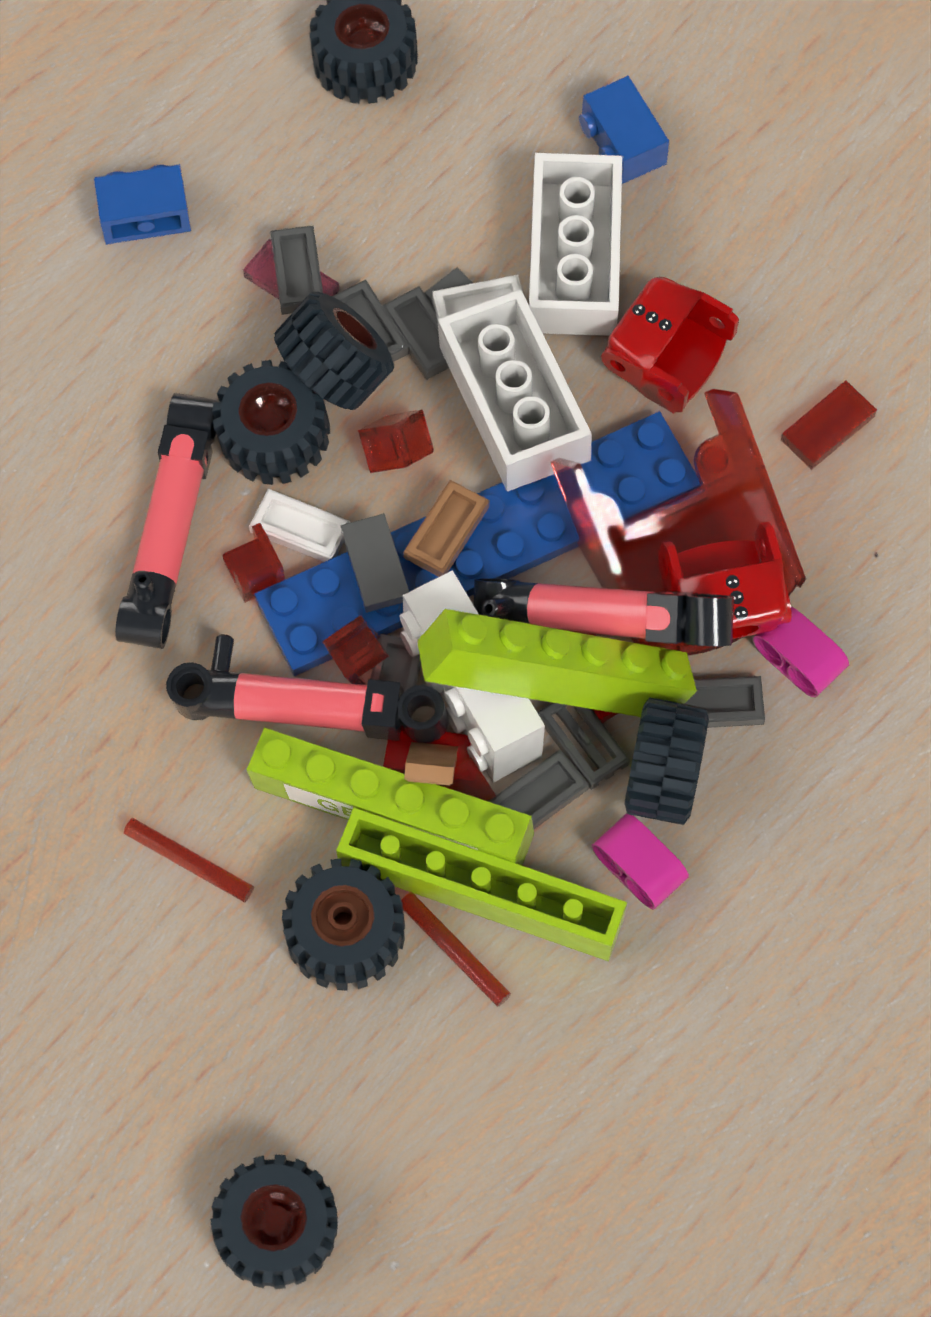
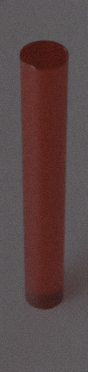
M131 818L125 826L124 835L245 903L254 890L253 885L135 818Z
M409 892L401 899L403 910L497 1007L510 997L511 993L413 892Z

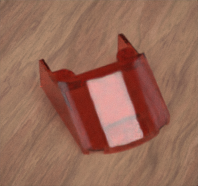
M711 389L704 392L719 434L702 442L695 451L694 467L701 486L626 521H623L618 506L611 497L603 493L591 492L580 463L563 458L551 461V466L581 540L577 544L602 588L650 592L665 591L658 567V551L663 542L671 541L675 545L677 553L694 547L735 540L755 541L754 533L758 525L769 521L775 530L782 556L784 580L789 596L796 587L801 588L806 580L737 392ZM630 637L633 643L687 652L688 656L724 647L692 646L684 642L678 644L648 642L644 638ZM741 638L732 639V643L738 641Z

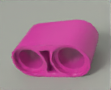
M791 607V622L780 624L775 630L756 634L753 637V642L758 651L805 694L816 698L849 666V660L834 641L801 612Z
M626 813L591 845L595 855L604 866L638 900L652 910L657 908L689 878V874L681 861L633 815Z

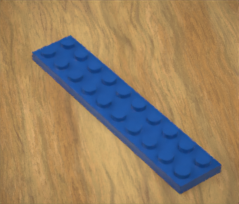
M659 411L592 441L591 461L508 492L503 482L477 493L489 500V508L448 572L453 570L466 594L470 597L474 595V579H510L701 491L702 483L662 413ZM426 516L391 532L409 592L438 578V576L404 559V550ZM347 552L254 593L256 603L294 677L380 638V633L387 635L403 627L399 617L400 614L404 613L403 603L366 613Z

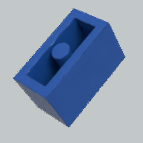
M629 75L583 95L582 114L579 115L581 129L588 139L593 138L599 147V155L622 156V184L667 164L670 141Z
M180 164L173 166L156 165L147 170L127 173L115 171L106 176L94 177L100 224L106 245L191 232Z

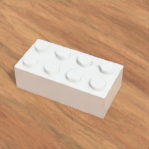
M535 153L529 306L542 333L610 336L617 326L619 311L622 156Z
M521 289L438 319L440 349L507 492L591 461L592 433Z
M453 570L403 595L404 613L400 614L399 617L404 631L400 632L407 651L412 657L419 654L418 639L444 609L478 614ZM426 682L428 686L433 687L442 694L449 706L446 709L451 727L457 734L463 731L465 735H468L472 744L467 747L471 761L478 772L486 770L493 783L542 758L545 725L528 698Z

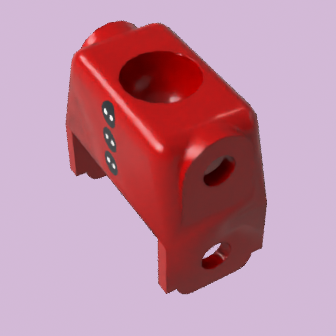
M655 277L648 281L610 334L608 346L602 353L601 360L611 372L626 380L647 399L673 414L675 412L681 413L715 370L727 340L731 341L737 334L739 318L733 313V308L704 292L678 284L666 277Z
M769 521L761 522L754 533L755 541L735 540L694 547L677 553L676 547L671 541L661 544L658 551V567L665 591L720 594L734 597L732 639L775 630L778 625L791 622L792 618L791 603L784 580L782 556L774 527Z

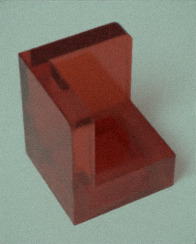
M423 409L387 415L358 430L370 473L406 468L434 452Z
M261 523L252 526L254 540L223 554V561L244 603L255 599L254 593L285 580L283 566Z
M361 615L322 641L344 677L351 684L367 685L362 675L389 657L378 640L380 636Z

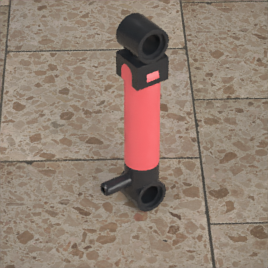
M174 393L171 398L167 425H164L158 449L160 464L127 596L123 597L117 614L115 636L118 642L163 649L166 645L172 617L171 604L201 480L207 477L213 453L211 444L214 443L217 435L214 429L213 420L215 418L212 412L213 403L219 402L217 399Z
M500 578L474 579V607L479 615L584 634L644 638L648 642L672 644L684 642L685 644L696 646L732 645L733 596L679 591L650 592L528 583Z
M225 634L216 637L211 670H207L202 665L194 662L183 663L173 669L166 682V691L178 712L185 718L194 721L204 720L208 717L301 725L365 732L367 738L400 741L401 727L403 726L406 734L412 740L420 743H432L440 739L446 732L449 724L447 709L441 694L433 687L427 685H415L404 692L401 682L368 679L367 685L229 672L234 639L232 636ZM194 684L204 685L203 691L198 697L194 699L183 698L188 687ZM428 706L435 710L434 715L425 722H418L412 719L413 713L420 707Z

